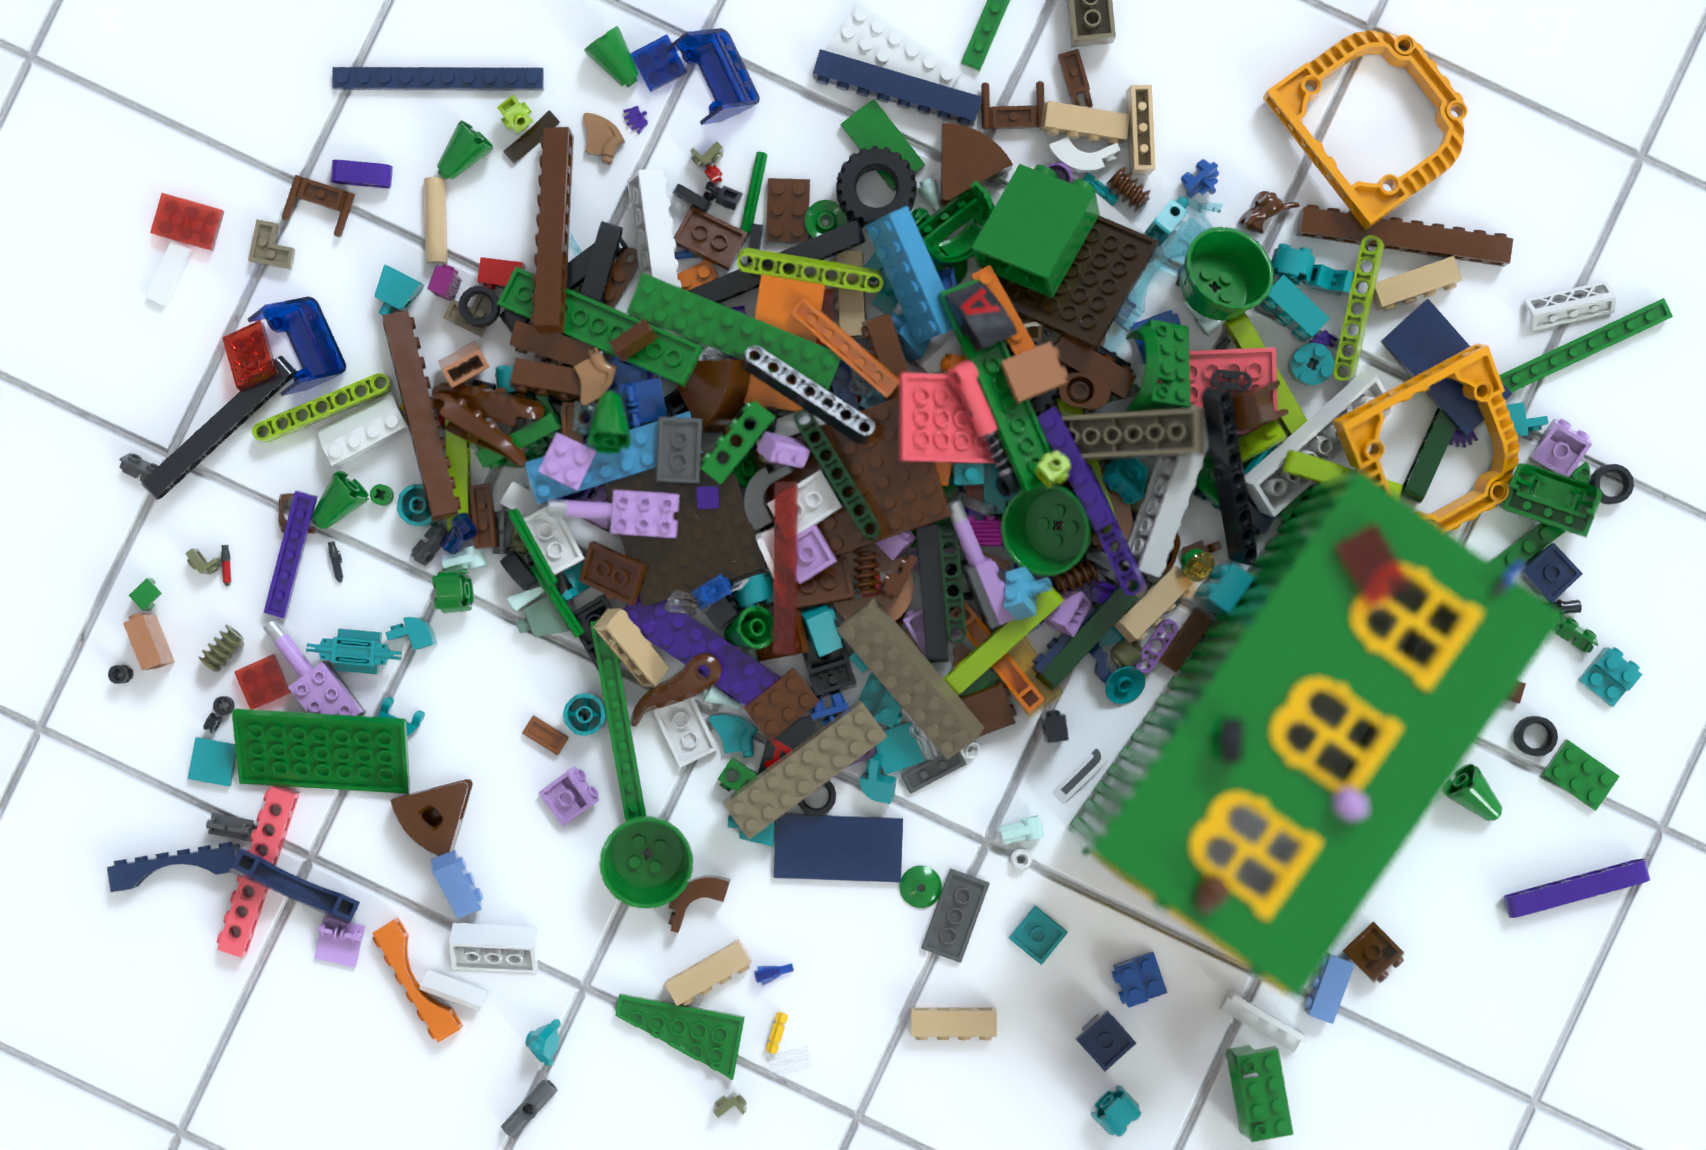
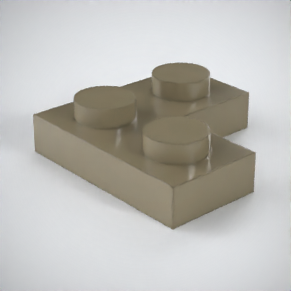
M256 219L248 261L292 270L296 249L276 245L279 224Z
M478 294L472 308L467 306L468 312L476 319L486 318L492 311V302L489 297ZM452 299L443 318L482 337L487 327H474L467 323L460 315L459 302Z

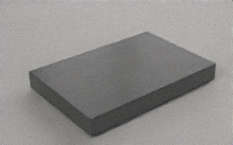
M659 417L656 482L700 484L701 418Z

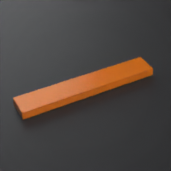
M805 296L802 297L790 314L885 398H888L898 387L899 379Z

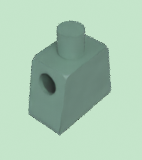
M548 596L525 608L524 611L527 618L516 622L520 634L532 630L534 637L570 631Z

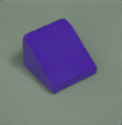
M718 486L697 487L698 509H719Z

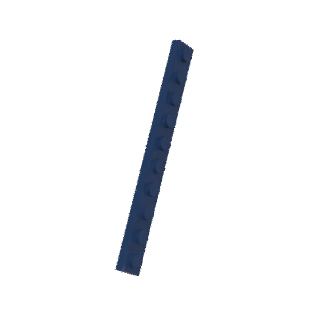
M332 67V88L334 90H544V68Z

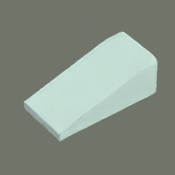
M540 586L509 596L507 600L515 611H521L546 593Z

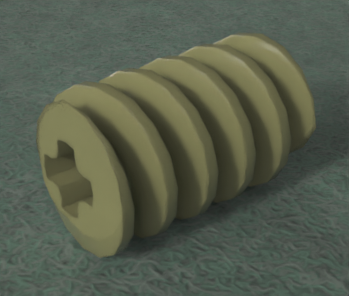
M227 624L225 627L228 632L220 630L219 633L222 638L214 637L216 645L208 643L210 651L203 649L202 653L205 657L198 656L203 664L215 672H220V665L225 666L227 664L226 659H232V653H237L239 651L238 647L244 646L242 635Z

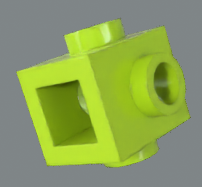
M514 95L497 107L503 115L501 121L508 130L513 128L516 133L527 129L529 124L533 122L529 115L532 112L525 102L521 104Z
M1058 450L1052 454L1047 453L1040 459L1035 474L1049 489L1057 482L1061 484L1067 480L1071 468L1070 461L1064 454L1061 455Z

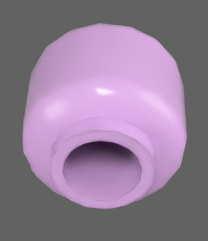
M1353 787L1340 788L1332 799L1334 811L1349 822L1355 821L1357 818L1363 819L1369 810L1366 807L1368 803L1367 797Z

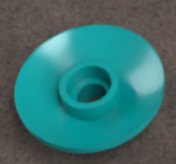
M1123 667L1116 670L1106 681V696L1110 701L1117 704H1125L1135 700L1145 688V676L1135 667Z

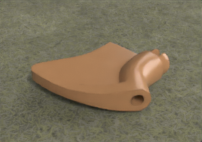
M584 113L583 119L588 135L585 152L602 156L601 162L603 164H612L617 148L625 143L621 132L608 119L596 114Z
M598 348L590 349L588 351L590 358L574 366L581 381V404L583 406L598 400L603 393L607 392L615 378L616 365L607 363Z

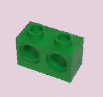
M732 757L717 780L721 782L719 785L730 792L731 789L737 791L759 774ZM735 770L738 773V780H728L727 772Z

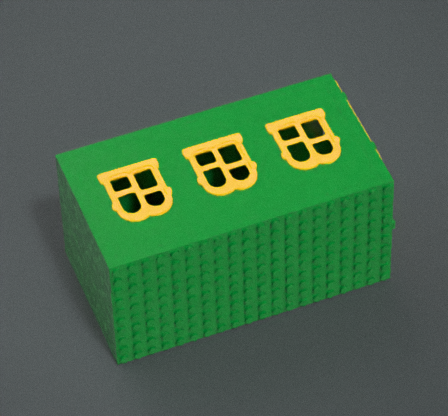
M1361 471L1350 472L1347 475L1325 480L1309 487L1289 519L1285 522L1282 521L1276 529L1277 535L1266 542L1264 546L1265 552L1261 556L1258 555L1252 564L1253 569L1249 574L1255 578L1230 613L1215 615L1217 618L1213 625L1210 624L1203 633L1205 637L1194 646L1191 651L1193 654L1188 660L1185 659L1179 668L1181 670L1176 677L1173 676L1167 683L1168 690L1165 694L1161 693L1154 702L1156 707L1152 712L1148 711L1142 719L1144 724L1140 729L1136 728L1130 736V739H1132L1130 744L1122 747L1118 753L1120 757L1115 764L1113 762L1110 764L1105 772L1108 774L1103 781L1099 780L1093 789L1095 793L1092 798L1088 797L1081 806L1083 810L1080 815H1075L1069 823L1071 826L1069 831L1084 844L1081 849V853L1084 856L1090 854L1126 883L1149 898L1155 906L1173 915L1245 966L1246 970L1258 979L1262 978L1286 996L1291 992L1299 997L1565 617L1564 614L1516 580L1507 590L1501 591L1498 596L1492 594L1491 591L1497 581L1505 574L1503 571ZM1406 576L1430 593L1429 600L1417 616L1411 615L1390 599L1388 586L1395 577ZM1439 602H1444L1461 615L1460 621L1446 638L1426 625L1427 618ZM1377 607H1383L1399 618L1398 624L1384 641L1374 636L1366 626L1368 613ZM1408 626L1413 627L1439 646L1438 652L1425 669H1421L1394 649L1395 643ZM1319 690L1330 692L1350 707L1349 714L1337 730H1332L1309 712L1308 699L1314 692ZM1359 716H1364L1381 729L1380 735L1367 752H1363L1346 739L1347 732ZM1224 718L1242 719L1243 754L1241 763H1222L1221 727ZM1295 722H1304L1319 733L1318 738L1305 755H1301L1292 749L1285 739L1287 728ZM1327 741L1334 742L1359 761L1358 766L1346 783H1340L1314 764V759ZM1353 787L1367 797L1368 803L1366 807L1369 810L1363 819L1357 818L1355 821L1349 822L1334 811L1332 799L1340 788ZM1246 805L1270 822L1269 828L1256 845H1252L1229 827L1227 815L1234 806ZM1280 830L1293 837L1301 845L1291 862L1285 867L1265 853L1267 846ZM1216 836H1223L1238 846V852L1224 870L1213 865L1205 855L1207 842ZM1248 855L1253 856L1278 874L1277 882L1265 898H1260L1233 877L1240 864ZM1215 874L1221 876L1227 882L1229 896L1222 905L1214 907L1211 913L1207 914L1194 905L1198 897L1196 888L1201 878L1206 875Z

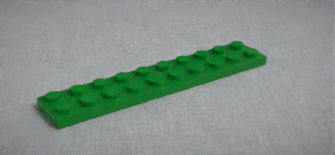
M515 267L497 305L531 320V314L534 313L532 294L535 293L533 274ZM567 289L565 332L561 334L618 358L609 343L642 320ZM649 324L658 338L625 361L685 387L704 348Z
M642 273L627 313L646 319L650 323L743 360L749 347L758 346L826 391L829 390L841 360L831 349L645 273Z
M976 279L941 291L938 295L966 360L972 362L977 368L978 384L998 427L996 430L1022 491L1025 493L1044 485L1035 474V470L1040 463V459L1047 453L1052 454V451L1030 400L1020 404L1015 402L1000 366L1002 361L1011 358L1005 342L1003 341L976 353L968 335H962L944 298L948 294L977 283L978 280Z

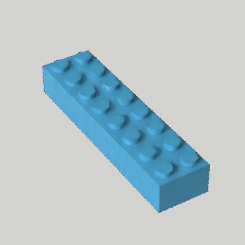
M689 411L673 417L691 418V414ZM659 421L629 430L631 445L627 450L624 447L620 449V453L616 454L596 451L578 491L538 472L545 456L526 462L525 468L537 504L656 468ZM588 443L583 444L584 446L595 451L594 446L591 445L590 447Z

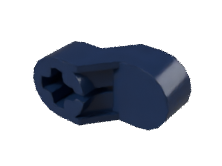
M1096 644L1088 653L1096 661L1094 674L1106 684L1107 679L1112 674L1106 667L1108 654Z

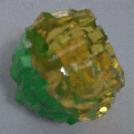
M1191 549L1181 557L1180 564L1183 574L1194 582H1201L1214 570V558L1203 550Z

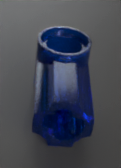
M460 513L451 520L453 527L444 537L441 544L444 551L456 554L465 541L477 535L478 530L467 513Z

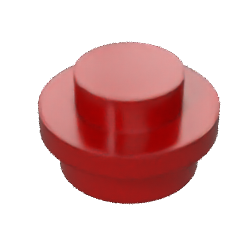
M710 165L706 166L707 169L704 173L712 183L716 184L723 181L721 179L723 174L716 165L713 167Z

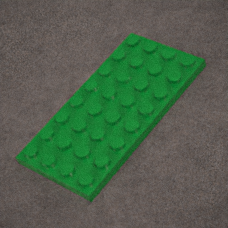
M235 708L232 711L239 784L409 794L410 775L406 719Z

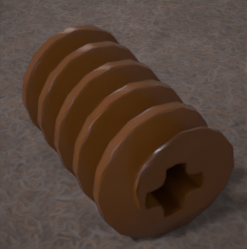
M1124 166L1106 184L1111 182L1110 191L1117 188L1116 196L1124 194L1121 201L1130 200L1128 207L1136 206L1134 210L1136 214L1150 200L1149 194L1151 190L1143 192L1144 184L1136 186L1138 178L1131 181L1132 173L1124 175L1126 169Z
M853 551L854 554L859 555L858 558L853 559V562L859 564V566L854 567V571L860 573L854 576L855 580L860 581V583L854 585V588L860 591L854 594H875L880 592L879 588L874 587V585L880 583V580L874 578L880 575L879 571L874 570V568L880 566V563L874 561V559L880 558V555L874 553V551Z
M1088 559L1083 561V565L1078 562L1075 568L1072 567L1064 573L1051 576L1055 590L1058 593L1061 590L1065 595L1067 594L1068 587L1072 592H1075V585L1083 589V582H1086L1090 587L1092 579L1096 584H1099L1096 566L1093 561L1090 562Z

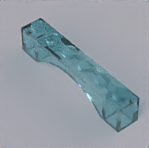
M1189 217L1186 222L1181 220L1174 229L1177 233L1173 238L1169 235L1161 244L1164 249L1160 253L1156 251L1149 261L1151 264L1147 269L1145 268L1115 318L1114 322L1126 332L1129 331L1145 311L1147 287L1155 272L1170 260L1186 255L1193 239L1206 230L1192 217Z

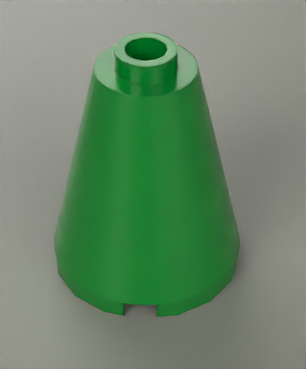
M618 26L606 32L605 35L599 37L584 49L585 53L619 85L624 86L626 84L627 87H630L638 81L636 77L639 73Z
M464 120L457 124L437 164L439 169L437 172L446 180L448 178L455 179L493 150V145L479 131L477 133L473 130V126Z
M607 391L600 396L588 434V445L590 447L591 445L594 446L597 452L616 454L620 453V449L624 447L625 450L629 449L631 445V435L622 398L614 391Z
M338 470L333 474L314 509L312 522L320 529H328L369 500L367 498L369 494L355 478L353 481L348 479L347 476L349 474Z
M748 607L726 626L724 637L733 645L752 649L764 648L774 640L776 635V628L774 629L773 623L775 622L774 617L763 607Z
M1473 764L1459 768L1455 773L1456 777L1452 781L1450 780L1445 787V795L1486 821L1497 820L1502 814V805L1480 768Z

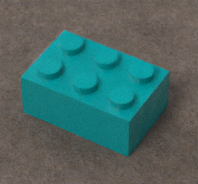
M1284 274L1273 283L1270 293L1260 303L1265 311H1271L1276 316L1275 319L1281 326H1287L1292 331L1291 335L1297 341L1302 340L1306 342L1330 319Z

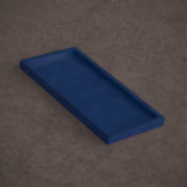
M1429 299L1421 303L1380 341L1412 378L1470 347ZM1445 377L1430 385V388L1424 392L1463 436H1467L1484 420L1477 401L1470 400L1463 394L1464 385ZM1503 384L1505 392L1502 393V396L1506 400L1512 393Z
M783 814L776 819L774 878L901 882L903 818Z

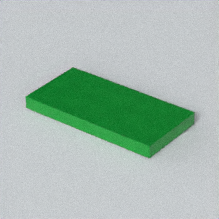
M874 98L840 124L859 150L863 148L869 150L872 149V146H878V149L887 147L893 153L896 151L900 153L901 158L904 160L907 159L910 163V168L914 170L915 174L925 167V163ZM875 170L890 190L894 191L896 189L894 179L885 171Z

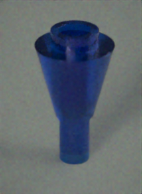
M793 964L757 966V970L754 971L756 983H761L763 987L782 974L793 972Z

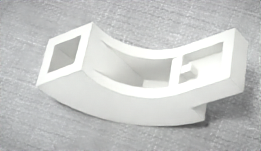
M1069 137L1051 143L1047 148L1055 162L1066 164L1072 172L1078 174H1093L1102 171L1105 167L1103 161L1105 163L1114 161L1121 151L1118 143H1115L1093 153L1082 152L1074 147Z

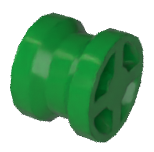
M378 484L372 487L370 498L377 505L387 506L392 503L394 492L391 487Z

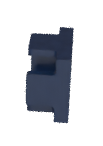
M1551 543L1544 550L1531 557L1524 564L1525 568L1521 571L1526 577L1523 581L1536 595H1543L1549 603H1553L1583 575L1555 543Z
M1108 1010L1101 1016L1098 1014L1082 1027L1083 1032L1075 1038L1105 1072L1136 1044V1041Z

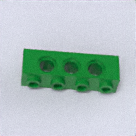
M756 400L753 403L749 401L742 409L744 413L739 420L737 418L733 420L728 427L730 432L726 437L722 435L714 444L717 447L712 454L708 452L701 460L703 463L701 469L719 484H723L776 418L774 414ZM748 418H753L756 421V427L751 431L745 427V421ZM734 435L741 436L743 442L740 447L732 445L731 440ZM722 451L726 452L729 456L726 464H722L718 460V455Z

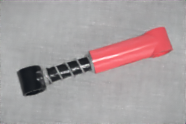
M964 361L950 369L947 377L950 384L958 390L978 436L984 437L983 441L987 443V450L989 449L992 454L991 459H994L995 467L998 468L996 487L999 493L1004 497H1009L1022 488L1011 463L1007 460L1008 456L1003 451L1004 446L999 442L1000 437L995 433L998 427L978 384L977 368L972 362Z

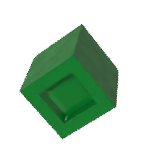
M146 578L128 595L142 611H150L155 606L153 602L162 594L154 585L156 581L153 578Z

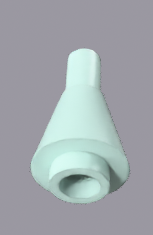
M930 177L919 182L921 187L917 189L936 213L942 207L939 203L936 180L932 181Z
M715 684L701 693V696L704 697V702L726 704L734 709L739 708L740 701L728 697L729 695Z

